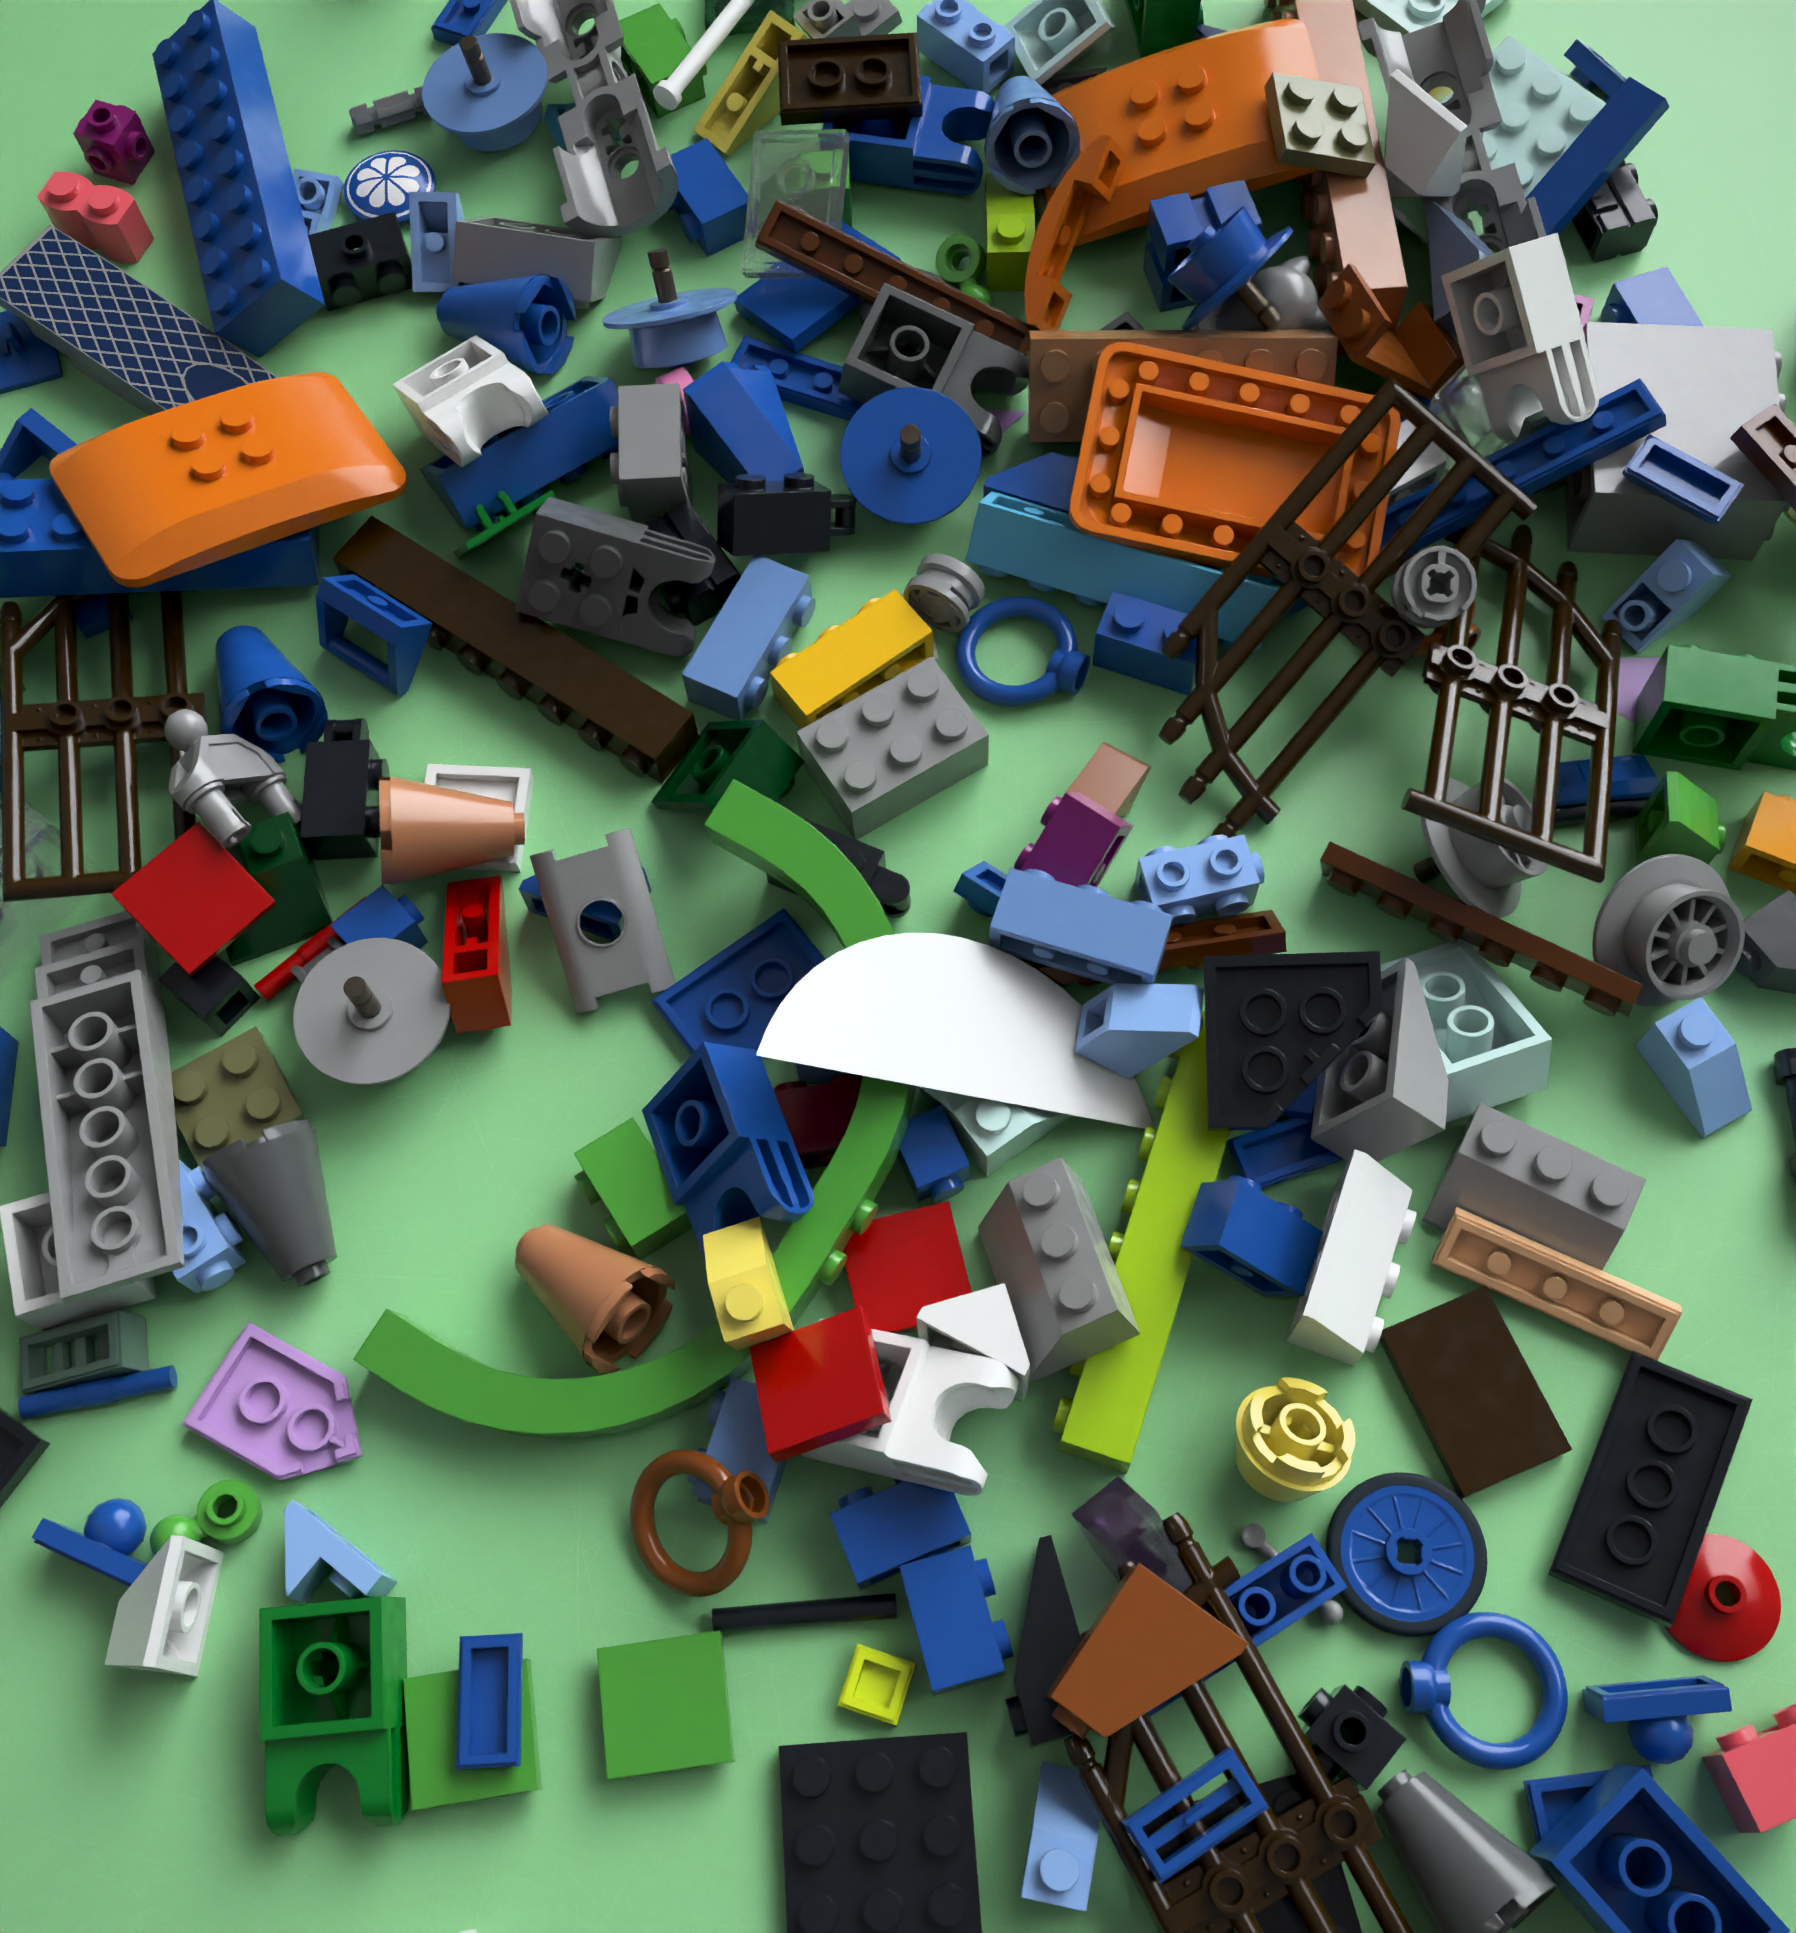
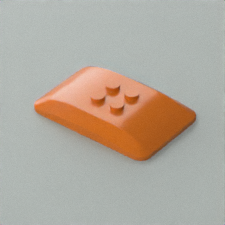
M1285 18L1216 34L1129 62L1051 95L1068 110L1077 124L1080 136V155L1101 134L1111 136L1128 155L1110 202L1093 198L1074 246L1086 244L1148 224L1151 200L1188 192L1190 199L1194 200L1202 198L1208 187L1244 180L1249 192L1318 171L1317 169L1278 163L1264 89L1272 72L1319 80L1308 31L1304 23L1297 19ZM1051 186L1044 188L1047 204L1057 186L1051 189Z
M1131 342L1110 344L1101 352L1096 366L1069 502L1070 520L1080 532L1089 536L1218 568H1228L1375 395ZM1392 407L1295 521L1318 542H1320L1397 451L1401 420L1400 414L1396 409ZM1389 493L1335 555L1338 560L1358 577L1380 553ZM1260 563L1250 573L1252 575L1277 579Z
M309 372L258 381L149 415L57 454L49 465L55 486L110 576L120 585L136 588L168 579L393 500L402 495L408 483L403 466L353 398L334 375L326 372Z

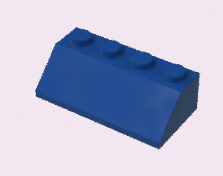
M585 376L542 400V403L547 409L549 416L529 428L518 426L498 433L482 446L480 450L482 456L464 467H460L448 456L443 455L420 468V470L459 526L466 529L474 526L476 531H482L484 528L477 519L474 508L479 504L483 505L493 524H496V518L501 516L500 511L503 510L500 502L496 500V494L500 491H504L513 504L517 502L519 507H523L545 494L542 487L558 478L561 483L569 482L588 470L585 465L586 462L599 455H602L603 459H608L611 453L619 452L618 438L612 437L610 428V407L618 406V391L612 379Z

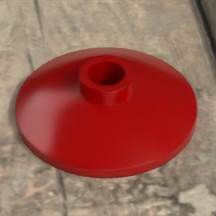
M1705 1534L1674 1624L1671 1628H1665L1678 1644L1701 1658L1717 1662H1731L1750 1657L1769 1643L1778 1627L1781 1615V1598L1776 1579L1765 1561L1749 1546L1728 1536ZM1719 1583L1727 1585L1732 1590L1734 1600L1731 1606H1724L1717 1600L1715 1589Z

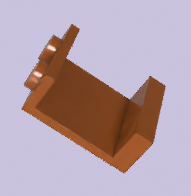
M1349 263L1337 279L1327 287L1323 297L1317 303V306L1338 337L1351 361L1387 379L1393 377L1403 387L1435 403L1441 400L1466 370L1460 347L1449 331L1434 322L1432 307L1419 301L1394 332L1388 330L1392 324L1391 320L1358 269Z

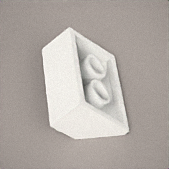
M1354 1149L1335 1184L1321 1229L1323 1234L1304 1295L1300 1296L1286 1340L1288 1343L1352 1366L1357 1363L1364 1354V1351L1374 1353L1384 1326V1319L1376 1317V1311L1381 1296L1390 1299L1394 1291L1401 1265L1391 1261L1397 1242L1404 1245L1407 1244L1417 1212L1407 1209L1413 1190L1364 1152Z

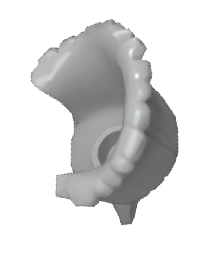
M1306 256L1287 260L1280 266L1263 269L1255 273L1250 279L1269 300V305H1273L1282 316L1270 329H1329L1332 331V328L1317 306L1319 301L1316 288L1308 277L1311 264ZM1233 294L1196 325L1195 330H1251L1265 328L1257 320V316L1253 315L1241 300Z

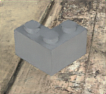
M680 384L618 386V406L610 407V428L612 437L618 438L619 452L610 454V472L612 483L618 484L620 506H628L632 521L641 524L657 516L663 517L666 511L685 501L693 507L692 475L686 455V414Z

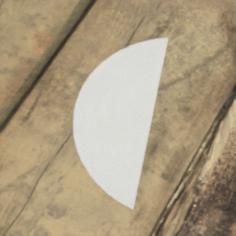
M937 933L885 935L859 942L835 953L815 966L792 988L769 1022L756 1053V1056L1136 1128L1146 1129L1147 1126L1154 1128L1147 1104L1134 1076L1127 1079L1074 1052L1082 1008L1081 1004L1062 987L1027 963L994 947L962 937Z

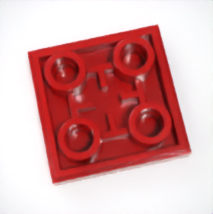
M199 821L111 893L113 898L190 978L276 906V901L226 849L221 847L219 842Z
M949 1201L873 1219L862 1235L854 1232L842 1252L848 1256L845 1266L855 1308L861 1306L868 1314L871 1329L900 1335L917 1331L916 1317L923 1306L972 1293Z
M861 1306L749 1347L768 1454L776 1463L892 1422L869 1317Z

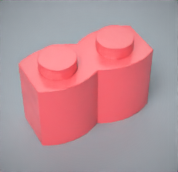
M54 172L37 195L55 228L90 250L99 249L104 256L121 263H138L154 240L134 198L120 188L108 185L94 186L87 178L72 172Z

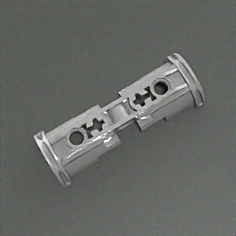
M510 0L518 30L535 40L537 49L545 58L548 69V82L558 83L568 77L576 107L557 117L567 152L559 146L552 149L567 199L566 203L559 206L564 224L578 233L593 237L623 236L651 225L663 216L673 204L678 192V177L668 149L664 147L659 150L635 73L628 76L623 68L620 46L624 43V36L613 0ZM594 18L595 23L587 33L578 35L581 25L586 20ZM617 131H619L621 140L625 143L624 145L620 146L615 141L618 138ZM638 160L639 164L635 173L628 178L622 179L621 172L629 162Z
M1459 0L1448 13L1442 16V22L1401 36L1400 32L1382 29L1376 24L1373 17L1358 22L1357 25L1364 48L1378 59L1388 96L1390 74L1396 69H1399L1427 93L1439 86L1448 87L1453 91V95L1447 102L1441 105L1468 126L1460 190L1450 197H1421L1426 217V206L1434 201L1465 222L1475 233L1473 223L1468 219V213L1477 211L1479 216H1482L1484 233L1478 237L1489 249L1497 252L1545 237L1546 233L1535 196L1528 198L1526 202L1515 162L1491 170L1483 143V133L1497 128L1502 122L1489 77V72L1493 65V54L1481 17L1486 0Z

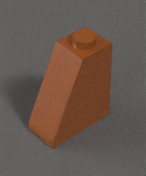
M1141 1563L1133 1564L1045 1696L1058 1705L1051 1716L1083 1740L1090 1730L1106 1738L1241 1655L1249 1642Z

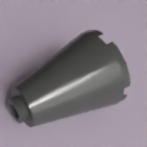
M306 1119L290 1121L262 1130L264 1137L245 1144L242 1138L215 1152L202 1163L206 1174L205 1178L282 1281L294 1279L297 1287L305 1286L329 1275L331 1272L327 1264L337 1258L316 1132L312 1129L309 1120Z
M1406 1769L1402 1770L1378 1791L1377 1795L1383 1803L1377 1809L1376 1814L1436 1933H1506L1511 1928L1515 1929L1557 1889L1556 1886L1559 1884L1550 1875L1548 1870L1426 1772H1421L1412 1777Z

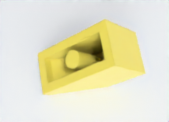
M756 1217L704 1234L703 1242L708 1286L724 1342L739 1351L794 1331L762 1219Z

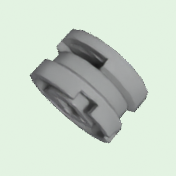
M1446 546L1428 547L1404 562L1394 574L1391 585L1392 603L1399 616L1410 625L1424 629L1440 627L1464 613L1474 601L1478 587L1476 572L1469 559L1458 550Z
M929 554L925 556L918 566L917 576L911 578L905 587L904 599L924 622L947 632H959L965 629L970 621L969 611L977 608L986 592L984 584L976 572L951 556L944 554Z

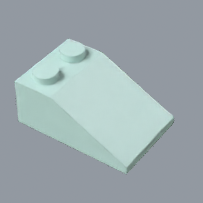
M1458 939L1457 943L1448 942L1381 965V972L1405 958L1410 959L1416 965L1449 1080L1446 1123L1473 1114L1480 1103L1494 1107L1548 1088L1552 1038L1470 943Z

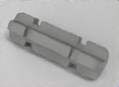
M423 85L415 87V93L410 95L406 90L372 101L374 106L368 108L366 103L351 107L349 115L357 134L365 135L376 131L374 126L380 124L382 129L416 119L415 113L422 112L423 116L428 115L422 98Z

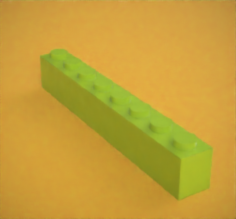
M1203 1011L1201 1013L1203 1016V1026L1199 1037L1192 1043L1184 1045L1169 1055L1171 1058L1178 1059L1179 1062L1174 1078L1163 1075L1153 1105L1154 1108L1163 1110L1158 1129L1147 1126L1137 1159L1147 1162L1142 1181L1130 1178L1121 1207L1122 1212L1131 1214L1125 1234L1113 1232L1108 1248L1141 1334L1071 1366L1069 1374L1079 1377L1080 1380L1074 1399L1062 1396L1051 1430L1062 1434L1058 1451L1127 1474L1132 1462L1193 1258L1192 1253L1180 1246L1201 1183L1216 1181L1230 1130L1208 1131L1205 1012Z

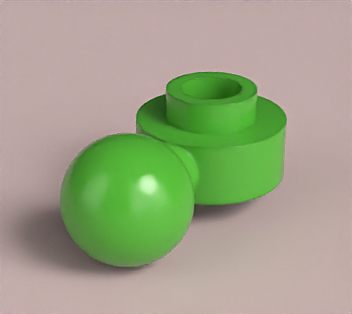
M956 234L948 237L940 245L936 254L935 262L938 273L950 284L959 287L960 291L992 306L993 301L990 292L986 287L977 283L982 277L987 264L986 253L983 247L965 234ZM969 256L970 263L968 267L964 270H959L961 260Z
M227 1479L219 1481L210 1486L201 1496L196 1516L189 1518L184 1515H171L155 1525L150 1536L151 1550L155 1556L171 1535L185 1536L197 1542L209 1536L213 1541L224 1545L243 1542L253 1535L260 1525L263 1513L261 1501L254 1490L240 1480ZM228 1500L237 1501V1509L232 1516L228 1518L218 1517V1509L222 1503Z

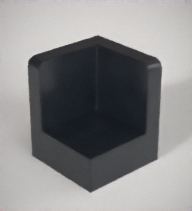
M216 956L191 978L176 962L159 978L163 985L183 1005L221 1037L260 999V996L244 977L219 956Z

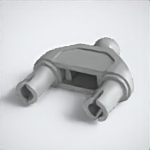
M181 709L168 716L164 724V735L171 746L186 752L171 768L169 793L183 811H188L190 814L197 813L218 839L223 849L238 844L252 830L249 822L244 820L232 804L244 802L245 804H260L270 818L289 812L301 830L302 806L285 786L287 782L286 774L270 754L233 733L208 735V726L203 716L195 711Z

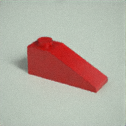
M501 875L447 883L442 986L447 1004H450V1014L456 1034L471 1031H488L498 1027L511 1026L512 986Z

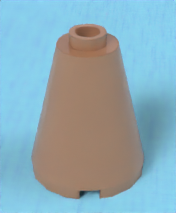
M393 776L379 777L382 884L395 885L514 856V845L525 844L524 813H514L513 802Z
M545 1224L538 1228L530 1229L521 1237L517 1244L516 1270L584 1361L599 1373H614L621 1368L614 1362L626 1354L630 1355L633 1359H637L659 1335L671 1313L673 1304L665 1298L667 1287L675 1290V1282L659 1267L553 1224Z

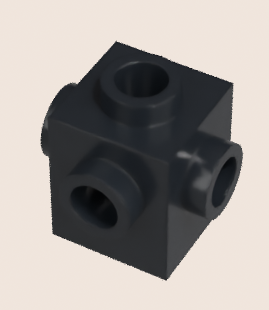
M1344 1684L1334 1688L1330 1694L1321 1687L1297 1716L1305 1723L1302 1731L1330 1782L1333 1783L1337 1776L1342 1779L1349 1775L1358 1791H1364L1370 1787L1406 1740L1402 1734L1384 1719V1716L1388 1713L1385 1706L1370 1692L1358 1685L1352 1691ZM1341 1724L1344 1725L1349 1732L1350 1738L1348 1743H1346L1341 1737Z

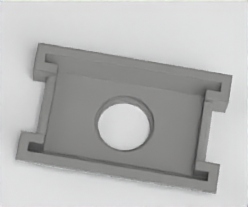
M631 828L606 834L605 837L608 843L606 847L557 860L554 849L530 855L576 1013L599 1009L600 1004L597 997L646 983H649L651 993H656L668 989L676 983ZM600 900L616 905L624 919V926L620 936L606 944L590 941L585 937L580 928V916L584 908L590 903Z

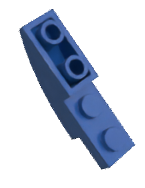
M1310 1533L1225 1589L1255 1646L1258 1647L1348 1587L1314 1535ZM1233 1659L1229 1661L1228 1663L1224 1664L1212 1673L1203 1677L1202 1681L1204 1682L1208 1680L1209 1678H1211L1212 1676H1214L1230 1664L1234 1663L1235 1660ZM1180 1692L1148 1711L1149 1717L1182 1697Z

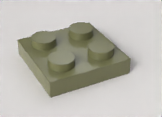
M1272 72L1264 89L1278 163L1367 178L1376 165L1361 88Z
M256 1026L171 1072L176 1123L197 1165L202 1169L203 1161L231 1143L243 1138L245 1144L264 1137L262 1130L290 1121L308 1120L265 1037Z

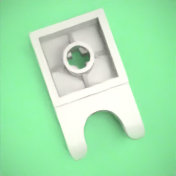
M1558 233L1508 247L1441 276L1468 377L1474 375L1478 377L1490 425L1497 437L1506 441H1517L1525 417L1544 410L1545 415L1550 421L1563 425L1582 422L1593 415L1599 405V390Z
M477 335L392 384L421 435L460 467H464L481 457L482 453L480 450L482 446L498 433L518 426L529 428L549 416L529 376L511 364L504 352Z
M871 1329L892 1422L801 1455L962 1495H979L983 1490L988 1473L978 1462L971 1450L950 1442L951 1432L956 1421L969 1411L978 1408H1007L1014 1400L1019 1385L1018 1378L1009 1368L997 1360L930 1346L924 1339Z

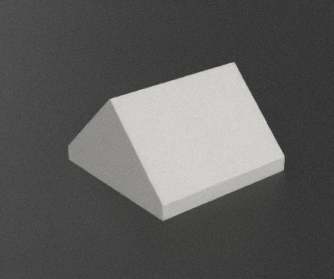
M1005 1283L921 1308L916 1317L919 1339L926 1340L930 1346L984 1356L1002 1362L1018 1378L1019 1385L1015 1398L1023 1402L1028 1392L1030 1362Z

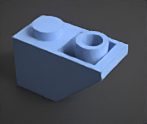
M1676 539L1611 606L1602 618L1605 621L1617 620L1622 628V638L1637 653H1641L1694 615L1732 575L1696 541Z
M1115 983L1082 1005L1074 1052L1130 1079L1199 1037L1203 1026V1016L1201 1013L1204 989L1197 985Z

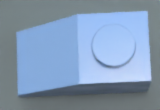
M1702 997L1655 1022L1635 1045L1637 1051L1702 1139L1752 1110L1737 1045Z
M1042 1762L1019 1896L1086 1912L1097 1848L1100 1817L1078 1777V1769Z

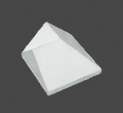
M1399 69L1390 74L1385 134L1384 167L1390 197L1453 196L1460 190L1468 126Z
M171 1535L120 1598L104 1665L198 1677L224 1552L185 1536Z

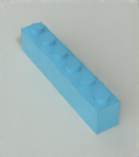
M991 491L978 504L965 560L978 564L980 571L991 576L1005 577L1011 574L1027 579V585L1037 590L1051 592L1057 588L1073 593L1077 601L1090 606L1107 604L1112 591H1116L1186 614L1193 609L1227 569L1186 561L1089 536L1080 532L1072 524L1068 513L995 491ZM1250 574L1218 611V638H1221L1220 642L1229 648L1280 589L1283 583L1278 579ZM1263 640V641L1261 642V644L1256 648L1257 650H1260V648H1261V646H1262L1264 640Z

